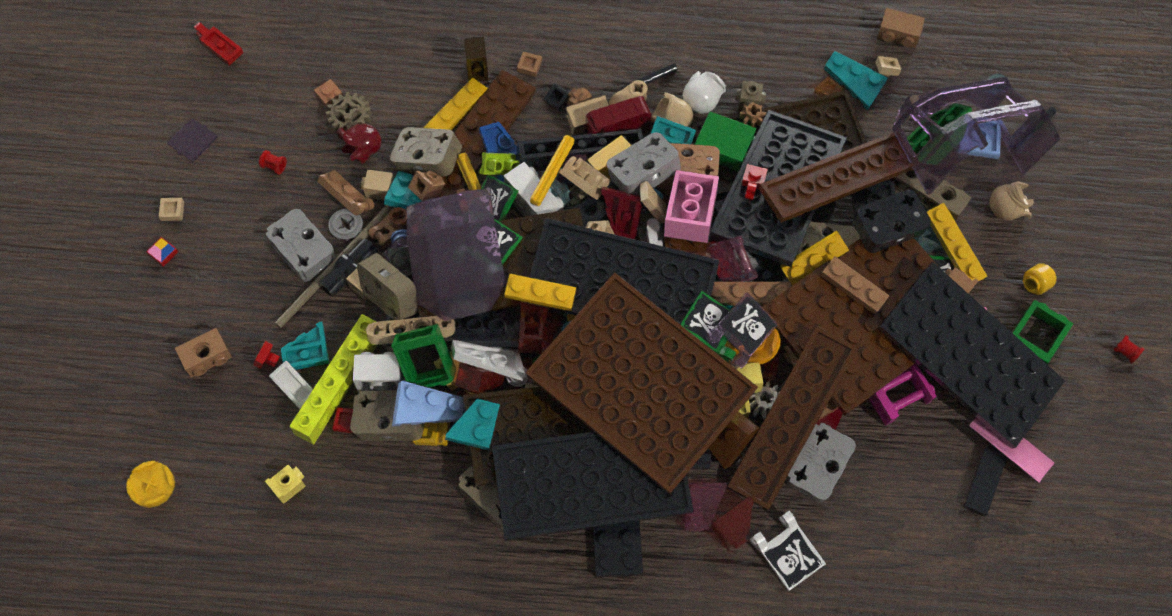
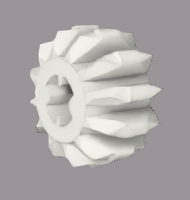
M768 381L765 387H762L761 392L754 393L749 398L750 410H754V417L760 414L762 415L761 420H765L766 415H768L780 393L777 392V385L771 388Z

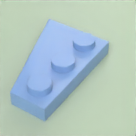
M401 381L398 383L392 426L403 424L418 425L429 422H457L463 415V397Z

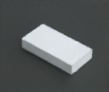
M285 361L269 375L294 404L301 409L313 388L288 361Z

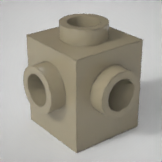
M743 81L742 88H737L735 100L739 101V112H742L744 104L748 106L754 102L759 106L760 104L764 105L766 93L762 92L763 84L754 81Z

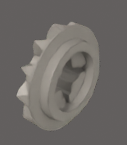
M348 209L335 212L329 220V230L338 240L345 239L348 241L350 238H355L362 231L363 221L361 216L352 214ZM342 220L350 225V230L345 227L342 228Z

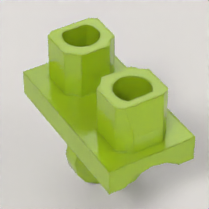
M482 152L483 160L480 174L505 175L516 168L520 162L516 160L515 154Z

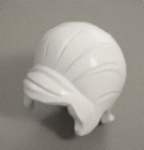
M698 71L685 86L683 100L691 106L694 113H709V111H712L717 106L721 95L726 92V85L716 74L712 72L701 74Z

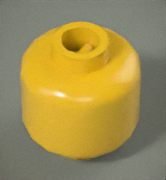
M1041 263L1024 273L1023 284L1030 293L1041 295L1054 287L1057 277L1049 265Z

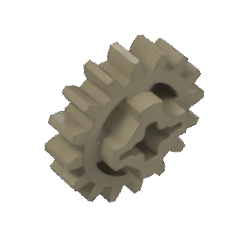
M346 92L345 97L338 94L339 99L332 98L333 105H327L328 111L326 115L330 126H333L334 131L341 127L346 131L355 124L371 122L370 116L372 112L369 102L365 101L364 96L358 98L357 93L350 96L349 92Z

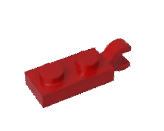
M200 22L194 26V29L198 31L196 34L200 37L201 44L229 66L244 53L240 46L214 26L210 30Z

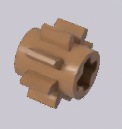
M574 88L568 94L569 101L567 104L572 106L591 100L592 95L585 88H578L577 90Z
M752 102L748 106L743 105L739 118L744 119L743 124L752 127L761 126L766 112H762V105L759 106Z

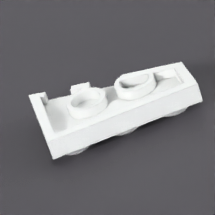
M453 340L451 350L454 360L523 381L525 371L518 350L503 347H486Z

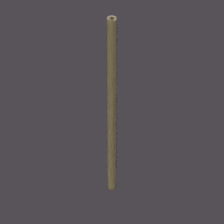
M386 205L277 319L275 325L281 329L320 288L319 282L334 269L337 259L343 254H349L363 239H366L369 230L380 223L395 207Z

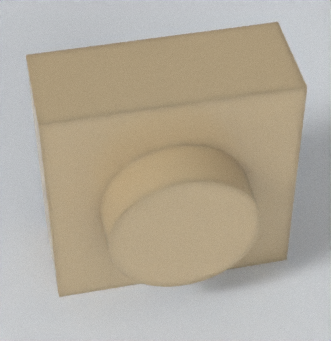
M877 57L876 66L879 74L899 76L901 67L897 58Z
M161 198L160 220L182 221L184 200L182 198Z

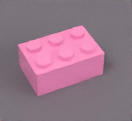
M676 170L665 218L664 236L708 243L717 195L718 176Z

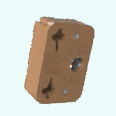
M670 143L678 151L681 164L680 171L718 176L720 152L717 147ZM675 175L657 185V188L672 189Z

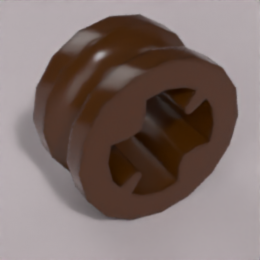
M398 207L391 210L389 220L392 227L403 229L409 224L408 212L404 208ZM400 215L403 216V220L399 219L398 221H396L395 217L399 218Z

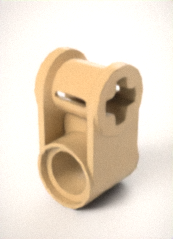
M640 80L633 81L623 90L615 93L609 100V104L612 105L637 96H643L646 101V83Z

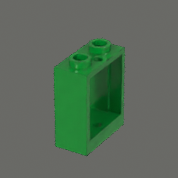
M1034 300L1012 333L1048 364L1074 323L1070 322L1064 315L1057 314L1049 309L1046 304ZM1032 314L1060 331L1047 353L1019 336V333Z
M438 324L395 334L391 346L406 382L427 388L436 385L444 386L453 382L456 368ZM435 344L444 368L417 374L408 350Z

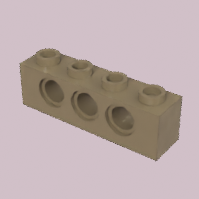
M921 166L886 180L894 181L895 190L899 192L906 190L914 191L923 207L928 210L945 203L955 222L972 198L963 190L955 188L945 179L937 177L927 168Z

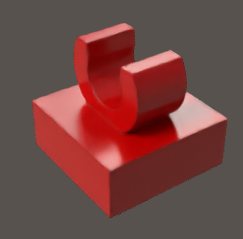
M267 341L264 342L253 363L254 366L261 369L265 362L275 367L280 356L270 352L273 344Z

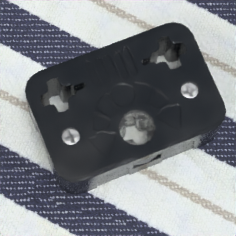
M906 190L863 205L858 209L852 220L855 230L858 232L865 249L869 253H876L891 246L893 247L905 241L918 238L923 235L931 222L920 199L912 190Z

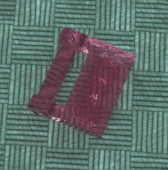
M742 236L717 242L706 248L710 252L711 258L719 260L717 275L720 282L751 281L758 277L757 271L753 270L743 246L744 240ZM732 247H735V250H736V252H737V255H738V257H739V259H740V262H741V264H742V267H743V269H744V271H745V272H743V273H742V271H741V269H740V266H739V264H738V262H737V259H736L735 254H734V252H733V250H732Z

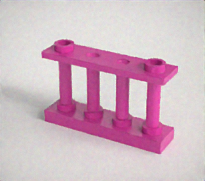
M914 364L872 395L869 400L884 425L887 426L899 417L898 410L921 398L927 405L937 396L933 385L927 382L917 364ZM910 379L917 391L894 403L890 401L886 391Z

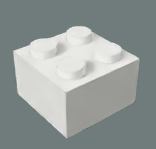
M363 352L361 355H354L353 382L358 393L359 391H397L398 383L405 381L394 352H385L378 355L371 352Z

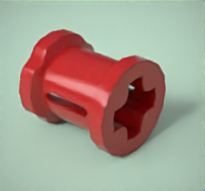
M269 150L263 151L259 158V166L261 168L274 170L278 175L282 174L287 164L286 157L275 156Z
M1126 335L1113 350L1122 353L1129 359V363L1132 364L1145 348L1136 346L1129 340V336Z

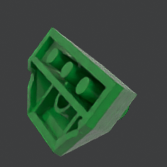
M953 103L949 105V108L940 110L927 117L905 139L921 162L939 165L964 139L972 108Z

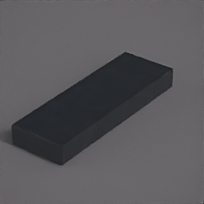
M988 445L984 447L963 508L984 517L988 514L1007 460V456L1000 450Z

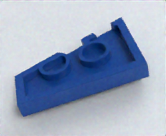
M500 122L479 127V133L487 153L516 155L517 146ZM495 175L496 179L504 182V175Z

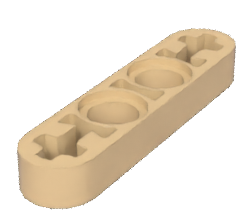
M449 315L374 322L367 326L366 334L371 344H388L393 342L394 336L397 334L394 333L396 329L403 328L405 329L404 332L415 330L420 326L428 327L438 324L443 338L454 334L455 321Z

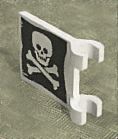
M788 511L779 517L780 522L787 528L768 543L761 532L749 540L760 551L786 589L790 591L826 563L800 529L793 514Z

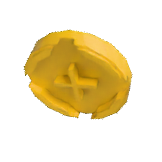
M156 461L144 462L135 467L126 483L127 493L131 500L142 507L148 508L156 507L166 502L172 495L175 487L174 475L171 470L164 464Z

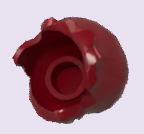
M365 123L355 124L346 131L342 127L337 130L338 138L343 139L346 143L342 148V153H351V161L357 159L361 165L365 164L369 160L370 155L375 154L381 148V135L371 125Z

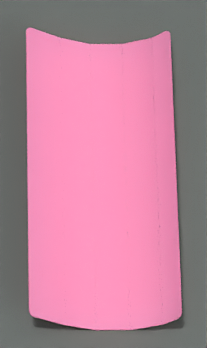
M977 417L969 425L1039 483L1054 465L1051 459L1025 438L1022 439L1016 448L1011 449Z

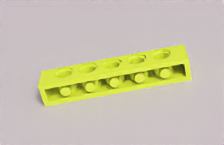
M363 314L360 316L289 427L294 435L313 445L315 444L336 411V408L353 384L354 355H361L363 352L372 353L377 345L371 344L368 341L366 328L369 324L377 321Z

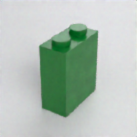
M709 111L695 145L717 147L720 152L719 165L739 172L755 139L756 128Z

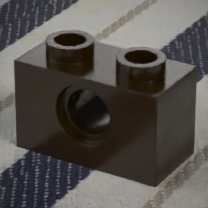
M484 37L464 39L469 81L472 78L477 81L489 80Z

